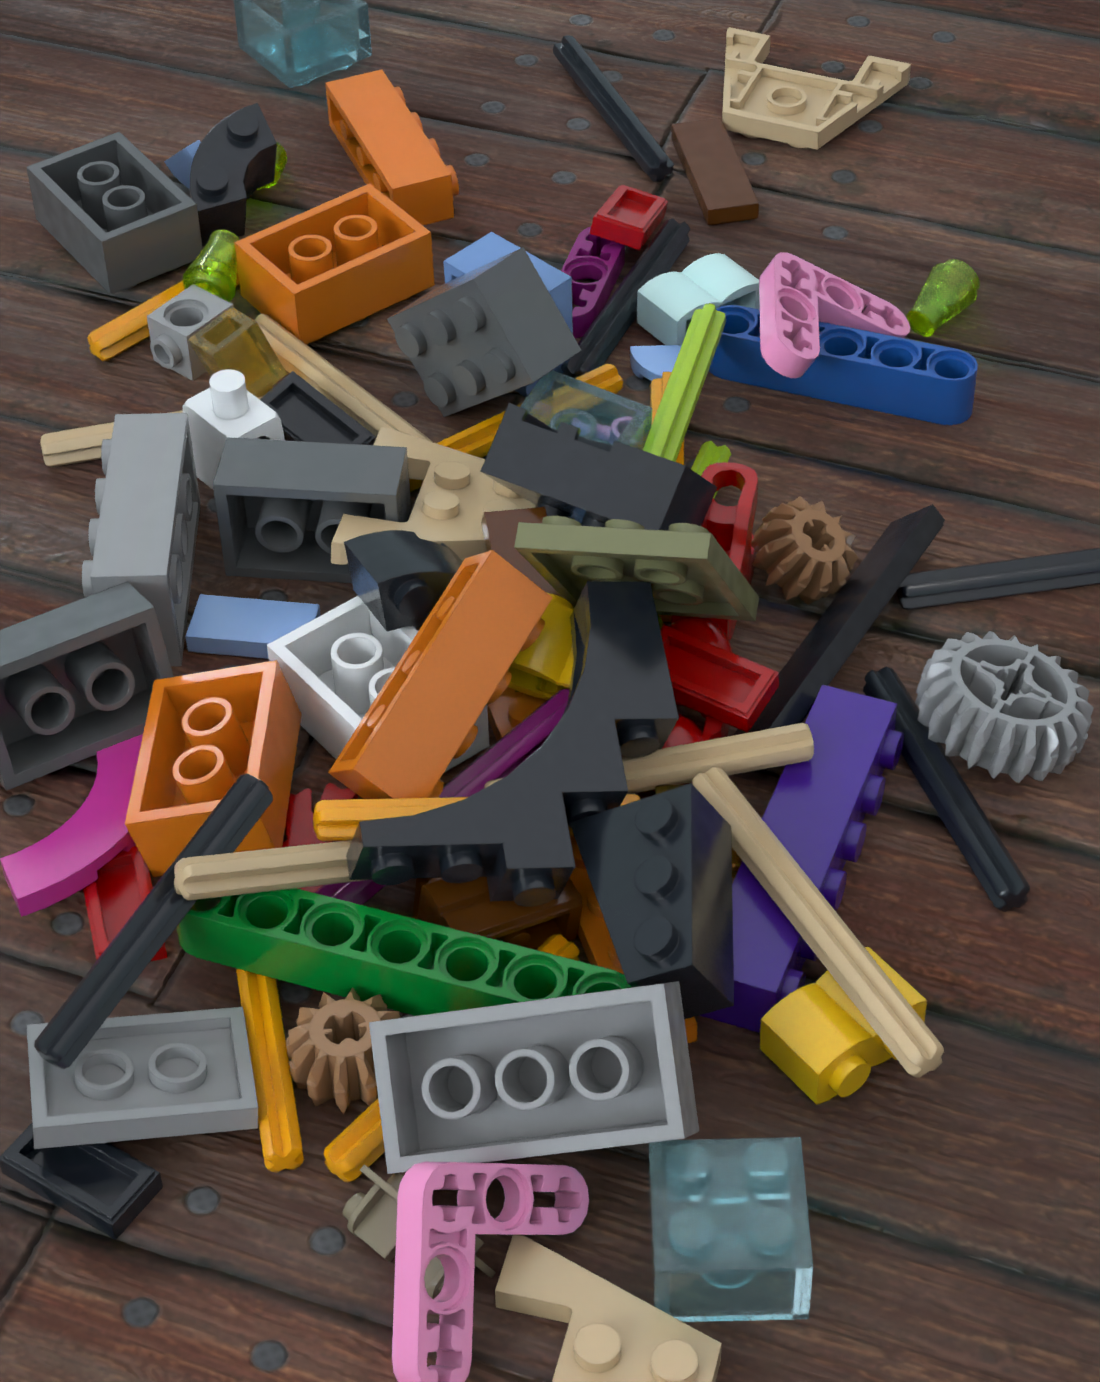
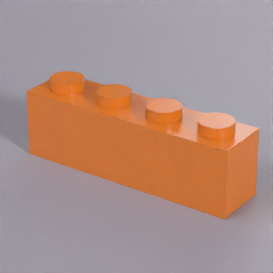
M382 69L325 82L329 126L365 184L370 183L421 225L454 218L453 196L459 194L456 172L452 165L446 166L441 159L435 139H428L423 132L418 114L416 112L411 113L407 108L401 88L399 86L394 87Z
M494 550L465 558L328 773L363 799L439 798L444 788V782L440 778L452 759H457L463 755L475 740L478 733V727L474 725L486 704L490 705L495 702L508 687L512 678V674L508 669L519 651L529 648L542 632L545 621L541 616L553 597Z

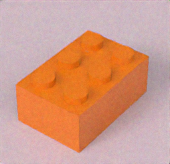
M370 183L234 242L241 296L261 314H267L306 345L435 285L431 232Z
M277 660L154 680L125 820V826L153 877L163 876L238 777L243 774H250L262 780L269 787L273 795V801L234 852L282 847L302 714Z

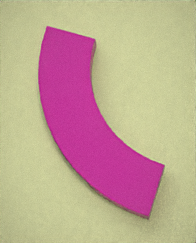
M143 734L97 751L98 766L94 785L76 813L60 828L44 839L21 851L0 858L5 879L21 917L47 908L90 885L98 879V869L111 861L122 850L128 852L136 845L125 826V820Z

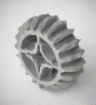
M991 631L983 639L974 633L966 632L961 640L947 639L943 648L935 650L932 658L926 662L916 690L918 695L915 704L920 709L918 721L924 726L929 727L928 739L933 742L946 744L945 756L959 755L967 760L968 769L974 766L985 768L993 779L999 773H1006L1018 783L1026 775L1035 780L1043 781L1049 772L1061 774L1065 766L1073 762L1076 753L1081 752L1088 737L1087 732L1092 723L1091 715L1094 708L1087 702L1090 691L1083 685L1077 684L1078 673L1074 670L1062 669L1060 667L1061 657H1048L1039 651V644L1032 647L1019 643L1015 635L1009 640H1003Z

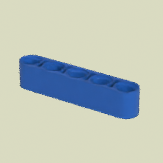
M739 305L721 306L716 309L725 313L727 320L709 368V372L715 377L941 425L961 424L972 415L978 363L968 352L819 321L820 352L818 357L801 377L789 378L773 370L761 354L760 309Z

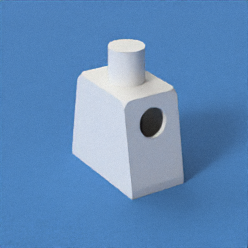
M232 369L221 370L213 374L209 380L210 388L187 399L183 405V413L188 414L196 475L211 489H213V482L227 437L285 440L281 419L277 413L246 390L244 375Z

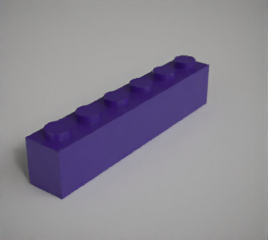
M822 685L805 721V724H808L812 733L814 755L809 761L785 766L762 820L833 909L837 911L847 880V872L843 871L846 860L856 863L860 857L867 825L862 823L865 814L876 816L880 808L886 778L882 777V773L885 768L895 770L903 747L904 733L895 730L897 703ZM742 861L732 884L734 1006L700 1016L760 1033L762 1017L784 997L804 986L806 973L801 971L805 959L816 961L818 957Z

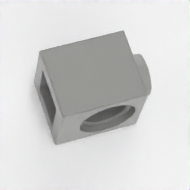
M194 284L147 316L153 360L164 368L171 369L192 381L239 348L233 304Z

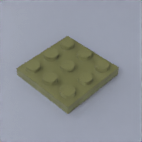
M546 516L542 519V523L518 522L514 548L564 599L572 604L573 608H575L587 581L650 582L657 615L756 621L759 596L714 536L704 527L689 523H674L669 526V531L647 530L641 524L621 519L608 520L605 522V527L582 526L580 522L562 516Z

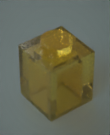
M230 307L188 339L210 377L221 370H237L245 377L246 390L256 397L264 396L273 388L276 382L287 375L258 323L233 307Z

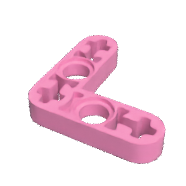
M780 252L775 255L760 276V350L766 363L783 376L789 378L801 377L818 357L820 352L819 321L905 338L910 332L909 321L896 306L790 253Z
M425 1161L414 1164L406 1171L400 1182L397 1196L392 1365L393 1373L398 1382L466 1381L472 1361L475 1234L565 1235L574 1232L582 1225L589 1205L588 1187L583 1176L575 1168L566 1165ZM497 1178L504 1189L505 1201L500 1215L494 1219L487 1209L486 1195L491 1182ZM433 1190H458V1206H433ZM533 1192H554V1207H533ZM436 1256L442 1263L445 1278L440 1293L432 1299L425 1288L424 1277L429 1262ZM427 1314H438L439 1324L427 1323ZM436 1351V1365L427 1367L428 1353Z

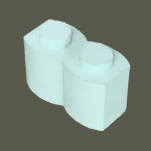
M715 253L706 255L691 263L682 272H667L645 283L637 291V323L665 345H682L694 311L703 309L706 303L714 304L716 309L727 305L760 309L759 279L725 254Z

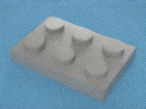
M243 1007L107 1018L72 1065L66 1069H60L47 1062L34 1047L35 1040L48 1023L27 1025L34 1149L258 1129V1102Z

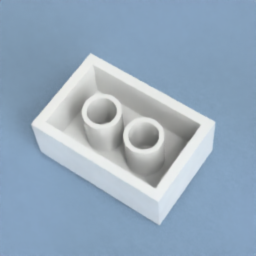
M356 596L267 644L269 661H278L302 714L300 725L335 759L342 752L418 633V630L413 626H407L387 632L360 597ZM487 704L474 724L478 727L475 740L463 755L457 759H452L445 772L489 747Z

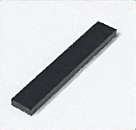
M933 504L889 524L780 671L778 689L749 732L802 723L810 712L821 686H828L944 526L945 519ZM737 729L734 735L744 734L747 732Z

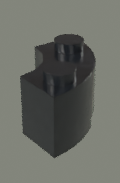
M258 103L246 106L222 119L204 137L194 155L190 172L189 197L197 204L202 247L245 235L247 200L257 189L274 181L277 142Z
M388 530L373 532L344 541L353 590L387 632L407 626L421 627L463 562L444 543L439 545L432 541L420 539L412 531Z

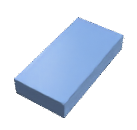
M200 594L185 636L188 652L268 659L267 644L321 616L320 605Z

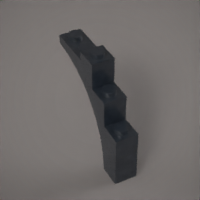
M587 581L570 616L574 661L567 705L561 720L543 745L508 776L462 801L411 816L360 821L346 854L349 880H373V882L379 885H397L413 878H442L448 883H466L479 877H487L490 902L514 901L520 906L533 907L543 905L553 899H558L576 867L568 826L571 828L570 823L619 807L628 793L621 755L629 758H638L650 755L657 749H662L679 719L650 582Z

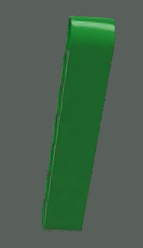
M297 888L198 899L176 927L180 946L186 953L196 958L342 997H347L353 987L362 1002L380 994L387 1005V1009L413 1016L631 988L626 981L625 975L612 969Z

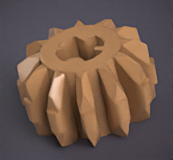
M801 496L794 501H789L787 504L781 503L778 507L772 508L762 519L763 523L755 532L754 538L751 541V546L758 552L752 565L765 570L768 574L765 586L777 584L782 587L785 600L799 596L807 605L815 600H819L821 597L826 598L830 593L834 594L846 583L845 579L859 558L851 549L856 536L843 531L840 527L842 515L832 518L826 513L823 501L810 506Z
M353 987L345 999L337 1001L323 992L319 1002V1009L300 1007L299 1016L296 1019L297 1027L288 1030L289 1037L286 1040L288 1058L291 1059L289 1062L291 1078L296 1082L297 1089H308V1096L312 1098L315 1107L334 1098L336 1105L343 1114L350 1102L361 1099L370 1106L378 1098L369 1022L400 1018L399 1011H387V1005L380 994L364 1002L360 1001V997Z

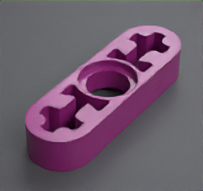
M591 227L580 232L561 269L562 272L572 277V323L574 338L583 337L606 305L625 264V245L589 234ZM581 279L597 280L596 282L592 283L576 282L577 280Z

